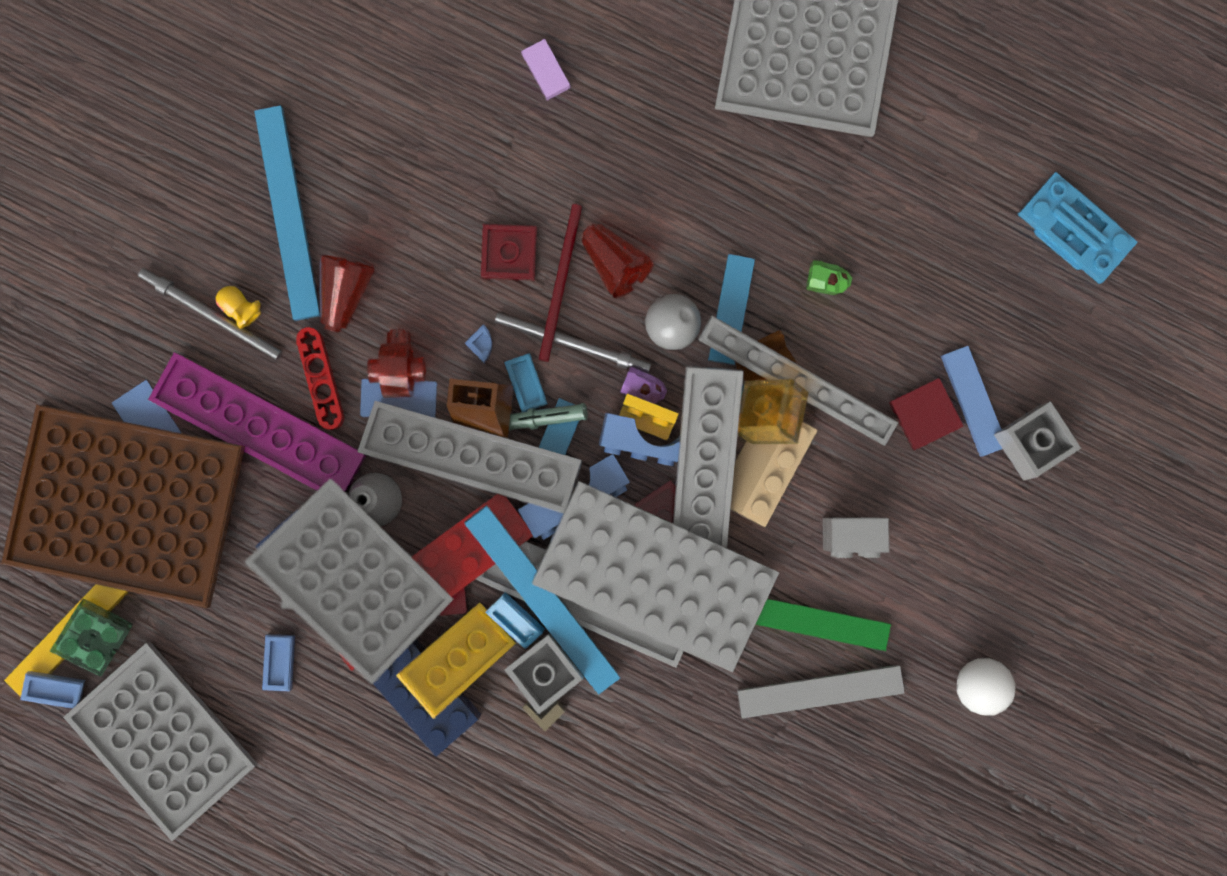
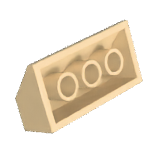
M765 406L735 461L730 510L761 527H766L813 440L817 429L790 415Z

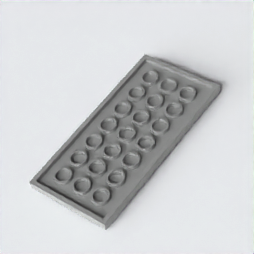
M578 481L532 580V584L733 672L779 572Z

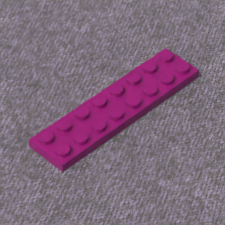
M176 352L173 353L148 398L149 401L227 443L245 446L244 452L317 491L332 479L346 493L366 455L358 453V449Z

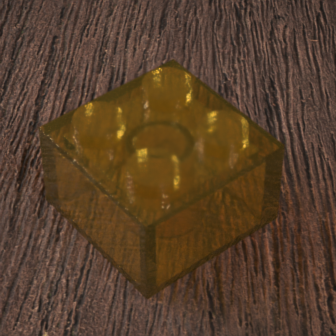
M792 379L745 381L740 402L737 435L751 444H798L809 392Z

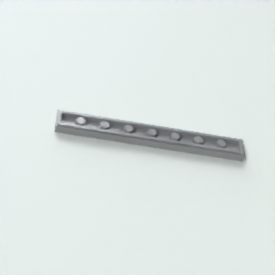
M714 316L709 318L698 338L702 343L881 445L885 446L899 423Z

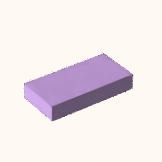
M545 39L521 51L546 100L570 89V84Z

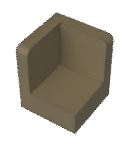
M558 700L540 714L536 712L529 701L522 707L544 731L566 711V708Z

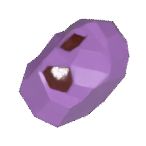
M630 367L620 393L623 395L630 394L655 404L664 399L667 389L658 378Z

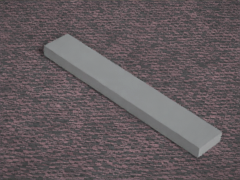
M899 665L737 690L742 718L905 693Z

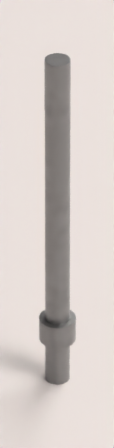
M142 268L139 271L138 277L153 285L155 290L162 295L173 297L276 361L282 355L281 350L248 330L240 329L235 322L175 287L174 282L166 277L160 278L146 268Z
M500 312L496 315V323L543 338L544 327ZM555 331L553 341L555 343L617 363L616 366L624 369L633 367L645 373L649 372L651 363L631 357L632 354L624 351L619 353Z

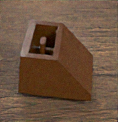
M449 379L447 408L453 423L508 439L514 386Z

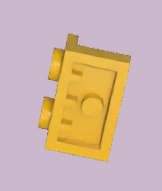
M627 394L619 416L633 418L638 430L667 440L676 422L678 413Z

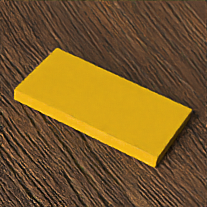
M478 603L396 675L433 718L516 644L506 631L485 613L487 610L481 603Z

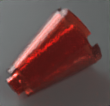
M592 224L584 230L582 244L607 291L615 299L622 298L634 290L631 286L637 281L640 284L643 283L651 273L654 263L650 256L604 225Z
M321 255L319 260L320 322L325 324L324 329L333 332H341V328L347 329L374 274V267L357 261H347V259L341 257Z

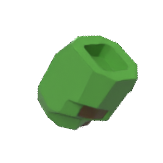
M813 260L809 269L806 289L829 295L843 293L851 286L852 276L847 270L838 265Z

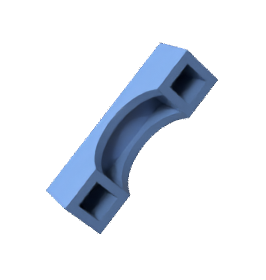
M605 413L599 445L605 447L604 452L620 455L621 450L632 452L631 458L647 461V456L658 458L657 463L673 466L674 461L678 462L680 436L667 445H652L640 436L636 428L635 419Z
M613 454L589 468V486L609 495L611 494L614 497L627 491L625 485L630 482ZM527 504L518 509L534 538L541 535L543 540L555 533V526L559 524L563 513L532 504Z

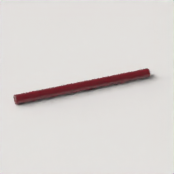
M572 204L538 358V360L549 362L578 230L582 206L578 204Z

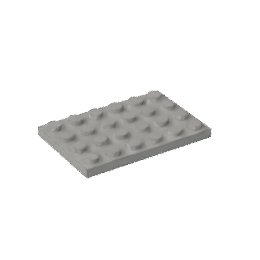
M332 479L324 484L245 561L267 585L371 684L453 600Z
M151 642L145 643L63 717L171 841L175 840L258 765Z

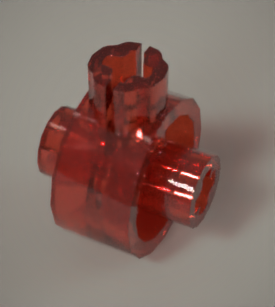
M396 329L387 332V342L380 345L378 359H368L367 373L369 383H380L381 393L384 398L412 397L414 395L415 382L426 381L425 358L414 357L411 333L409 331L398 329V338L396 337Z

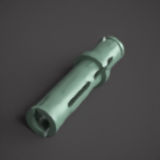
M585 403L542 410L530 408L527 412L510 414L509 431L529 427L531 430H534L543 425L587 420V407Z

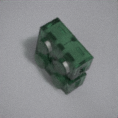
M83 598L53 644L50 652L101 677L117 652L114 648L119 649L133 624Z

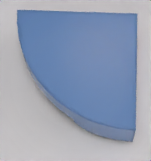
M483 324L465 344L485 363L492 351V338L490 332Z

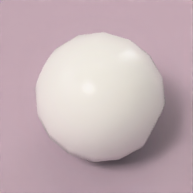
M990 658L975 659L967 663L960 670L956 685L957 694L962 704L970 711L980 715H996L1005 711L1013 702L1015 680L1010 670L1001 662Z

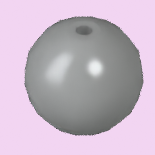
M681 294L664 295L656 299L647 310L645 318L646 331L650 339L661 348L666 350L683 349L689 346L700 333L701 316L696 305L689 298Z

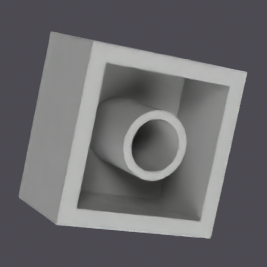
M1051 401L1035 407L994 434L1023 481L1040 476L1081 449Z
M823 518V550L831 552V556L836 558H853V552H858V556H863L864 558H880L881 552H889L888 518Z
M551 633L505 669L506 673L538 714L584 678L583 674Z

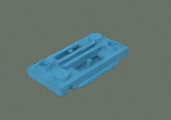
M1057 172L1048 178L1018 213L1022 219L1035 229L1034 233L1072 267L1076 270L1082 269L1098 284L1106 280L1138 243L1111 217L1077 188L1069 184Z

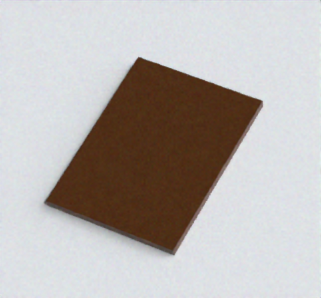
M36 404L1 564L203 608H211L245 446Z

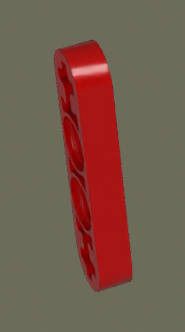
M306 327L298 332L296 343L317 420L323 428L336 430L343 425L345 418L324 339L318 330ZM310 333L311 336L316 337V340L312 341L314 350H320L321 353H312L311 347L304 343V340L308 337L307 334ZM319 358L323 361L324 368L320 373H313L310 369V364L314 359ZM323 384H327L331 388V394L327 399H320L317 395V389ZM334 401L335 405H329L330 411L333 414H337L338 417L334 419L333 425L325 421V417L329 413L327 408H321L320 404H330Z

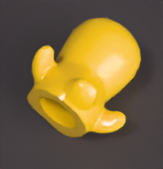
M225 286L216 295L218 307L227 316L233 317L240 329L252 324L261 314L260 302L258 300L253 303L248 302L244 294L235 286Z

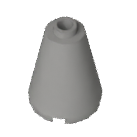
M382 473L363 475L354 482L348 494L379 527L390 523L396 518L402 507V495L399 485L391 477Z

